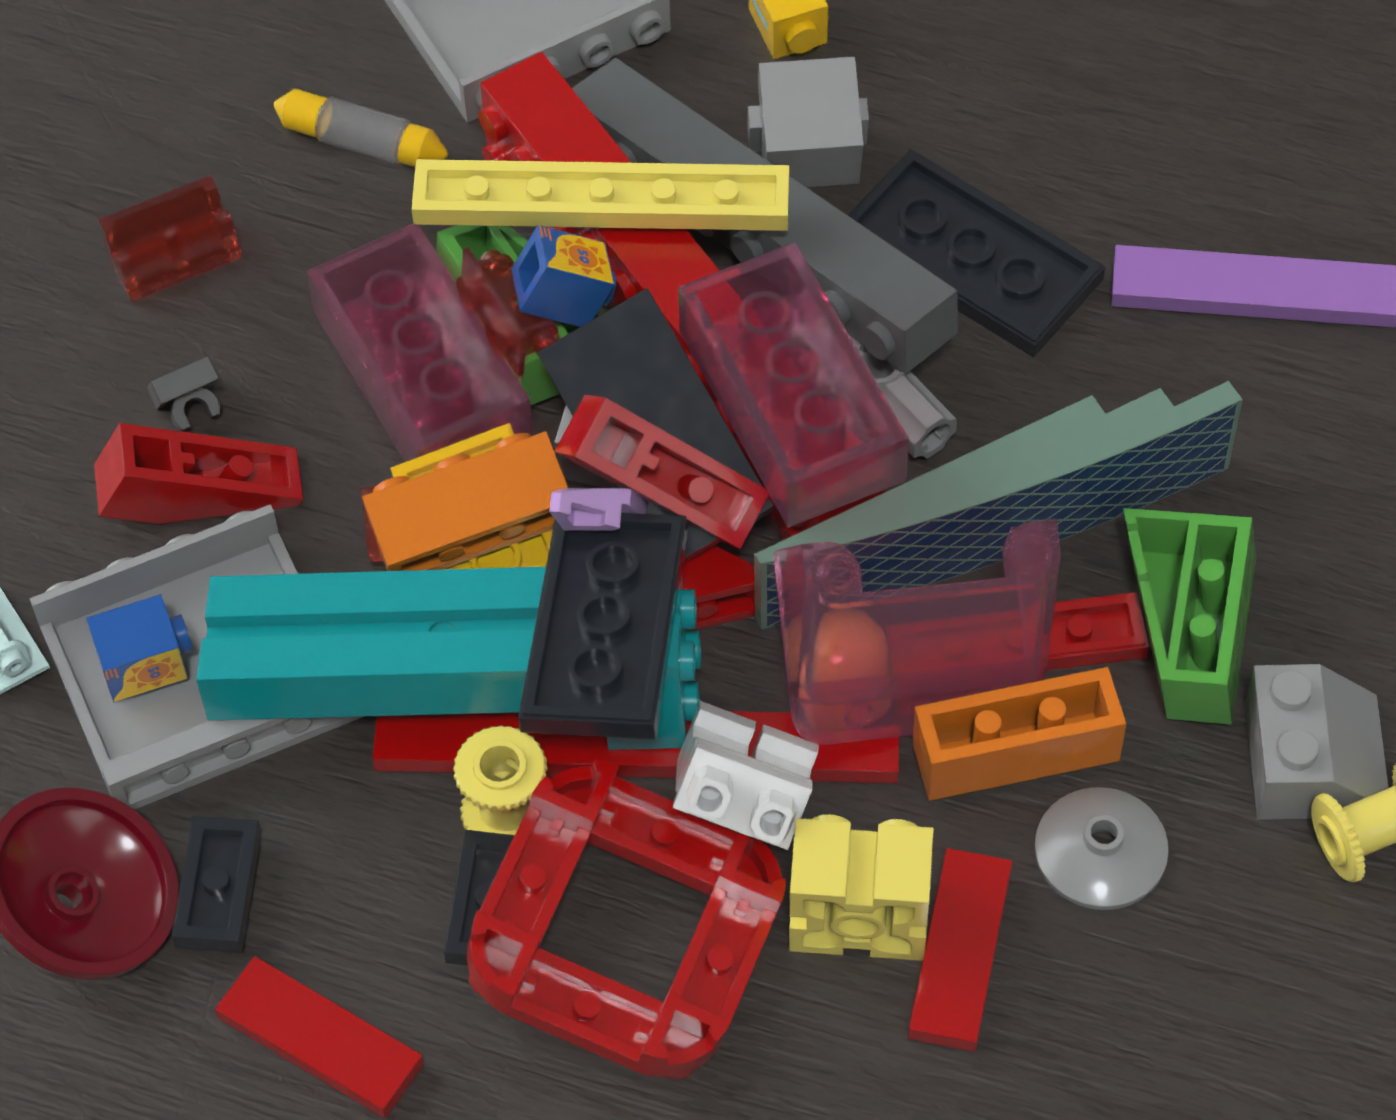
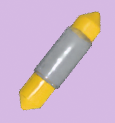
M293 89L277 99L273 104L284 128L316 137L319 142L395 165L405 164L415 167L416 159L445 160L448 157L446 148L434 130L413 124L411 120L336 97L326 98L299 89Z

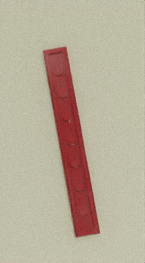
M729 711L756 721L755 731L748 747V756L750 757L763 725H767L819 745L818 754L811 769L810 779L812 781L898 783L899 715ZM519 712L377 716L372 758L374 771L455 773L453 767L455 766L454 759L458 756L457 751L462 748V744L467 742L469 737H472L474 733L480 732L482 729H488L492 726H511L512 728L520 729ZM688 721V730L692 721ZM528 733L529 736L534 737V741L540 743V748L544 750L548 768L545 772L546 775H556L576 767L592 766L594 760H602L619 765L617 777L676 778L677 758L681 748L609 750L607 737Z

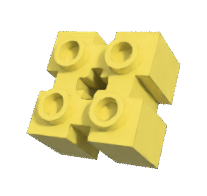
M819 815L812 819L796 818L790 885L789 951L843 955V948L870 950V957L923 961L929 910L933 828L918 827L913 822L907 820L891 819L878 824V832L851 830V822L837 815Z

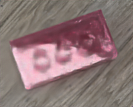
M412 223L306 271L315 316L405 462L510 423L514 434L529 433L531 436L534 435L530 398L418 224Z
M796 243L789 244L678 287L680 333L788 528L906 481L909 437Z

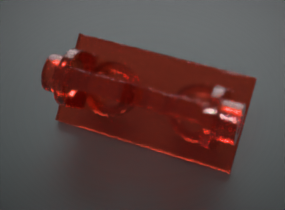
M466 247L463 249L461 276L456 280L460 300L468 312L475 311L485 326L487 340L495 355L498 357L504 356L517 377L523 376L525 356L534 352L537 353L558 341L556 338L558 328L551 319L520 312L519 304L516 305L514 303L518 301L511 271L514 261L509 255L501 254L498 250H490L483 254L478 261L470 248Z

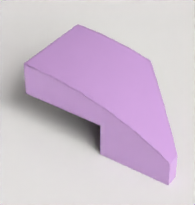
M560 488L551 493L550 513L563 530H617L620 528L621 513L646 514L647 502L633 489Z

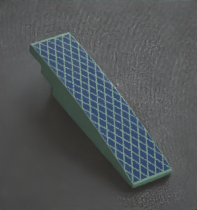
M1229 381L1176 406L1171 403L1161 388L1108 413L1103 411L1093 395L1084 398L754 554L755 621L759 628L764 630L798 622L812 609L835 603L860 606L929 586L1071 537L1123 516V508L1140 509L1199 483L1229 468L1243 399Z

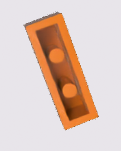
M545 431L533 436L529 433L511 435L498 442L494 450L471 458L466 454L449 457L438 463L434 471L409 479L407 476L387 479L375 486L373 493L362 496L387 571L442 570L553 530L555 518L550 513L551 493L560 488H568Z
M1105 667L915 706L912 745L928 801L1119 762L1126 730V721L1109 668Z

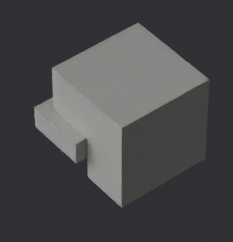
M855 57L759 63L758 89L760 105L748 106L747 133L749 149L754 152L761 151L762 157L773 165H789V176L805 187L859 184L863 144L867 143L869 114L867 98H859Z

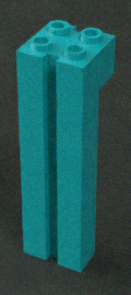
M546 567L210 576L205 610L207 634L206 638L201 639L196 676L207 720L519 712ZM682 574L656 740L607 737L609 750L682 748L688 733V721L693 720L700 702L699 682L689 681H695L696 669H701L700 630H688L696 629L697 627L695 589L683 588Z

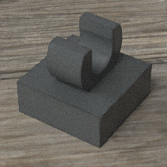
M208 356L152 380L146 387L156 410L173 403L170 415L173 424L180 431L190 427L189 421L184 414V406L188 401L197 400L205 406L210 419L220 413L218 399L212 392L205 389L212 386L218 380V376Z

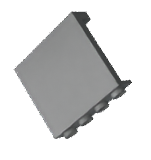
M384 0L467 123L477 119L478 111L483 109L481 82L541 51L565 79L590 67H598L610 58L638 45L649 44L661 35L671 31L670 0Z
M271 504L255 511L236 513L224 523L196 534L177 536L165 546L134 558L118 559L101 571L75 581L59 582L48 588L45 593L29 598L41 633L110 796L125 803L134 810L362 718V716L207 720L196 676L201 639L206 638L207 634L205 610L210 576L298 574L278 532ZM162 594L169 618L182 614L193 647L192 652L182 654L188 679L113 703L86 618Z

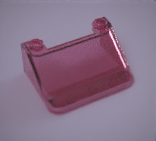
M1057 519L1032 521L1011 527L1010 534L1003 546L1005 578L863 592L861 568L852 552L841 544L834 542L808 543L774 551L791 717L797 732L807 741L820 745L913 735L915 706L1046 680L1061 560Z

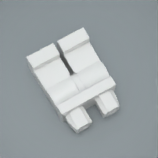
M700 701L677 758L675 787L677 794L674 799L673 808L788 850L795 833L796 818L801 819L812 792L811 769L817 757L819 745L763 725L750 757L748 756V747L755 731L756 721Z

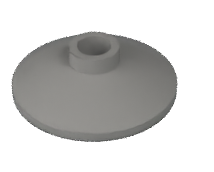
M1091 787L1063 796L1046 811L1036 832L1035 857L1045 881L1060 896L1085 908L1113 910L1127 907L1140 901L1158 885L1167 865L1168 839L1158 816L1143 801L1121 790ZM1095 832H1105L1114 836L1115 840L1108 844H1101L1093 839L1092 834Z

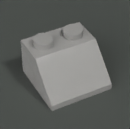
M1321 664L1254 665L1246 696L1245 710L1257 820L1312 819L1311 806L1313 799L1317 795L1328 793L1329 796L1332 795L1334 800H1337L1338 804L1344 807L1389 788L1376 694Z

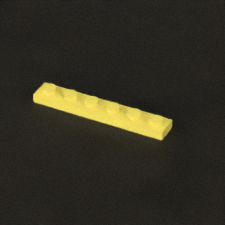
M416 159L412 199L413 223L418 225H541L545 227L788 231L789 165Z

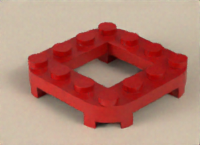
M594 760L592 766L571 768L551 778L546 775L533 791L529 806L480 910L476 912L467 947L469 983L472 989L480 994L492 1007L507 1016L638 1073L654 1077L684 1079L715 1054L732 1021L784 897L786 879H782L778 861L764 841L673 808L674 801L617 777L619 769L617 764ZM587 843L710 896L664 1002L539 948Z

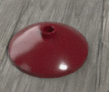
M64 787L41 791L25 798L12 807L0 820V932L25 958L43 969L61 976L82 980H100L123 975L134 970L148 960L164 943L175 920L179 897L178 878L174 862L165 843L156 830L138 812L125 803L104 793L89 789ZM57 894L68 897L72 902L73 908L64 906L58 900Z

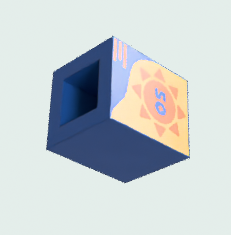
M537 225L511 269L520 312L578 327L592 321L601 306L605 307L609 304L616 286V276L614 271L611 270L605 242Z
M162 594L86 618L113 703L188 679L182 654L192 652L193 647L182 614L169 618Z

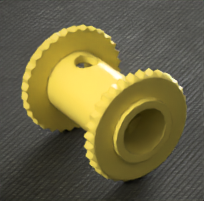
M492 726L488 729H482L480 732L474 733L472 737H469L467 742L462 744V748L457 751L458 756L454 759L455 766L453 771L455 772L454 780L457 781L456 787L460 789L461 795L465 796L461 800V820L464 822L463 827L466 830L515 835L529 806L533 791L546 776L545 772L548 770L546 765L547 758L544 756V750L540 748V743L534 741V737L529 736L528 733L520 732L519 728H512L511 726Z
M1396 763L1393 766L1394 770H1392L1393 786L1344 807L1338 804L1337 800H1334L1332 795L1329 796L1328 793H1322L1313 799L1311 816L1317 839L1327 860L1344 880L1353 883L1362 880L1364 873H1366L1364 869L1366 867L1364 856L1396 843Z

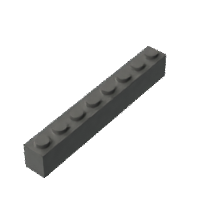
M616 57L572 88L632 163L773 165ZM790 176L788 231L696 229L701 235L712 237L731 250L745 266L755 267L771 278L786 295L793 298L798 297L815 309L830 326L842 328L859 340L874 357L880 360L886 359L905 374L958 334V298L955 288Z

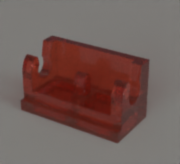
M211 175L98 219L109 260L131 302L242 258L229 210L223 211L218 188Z

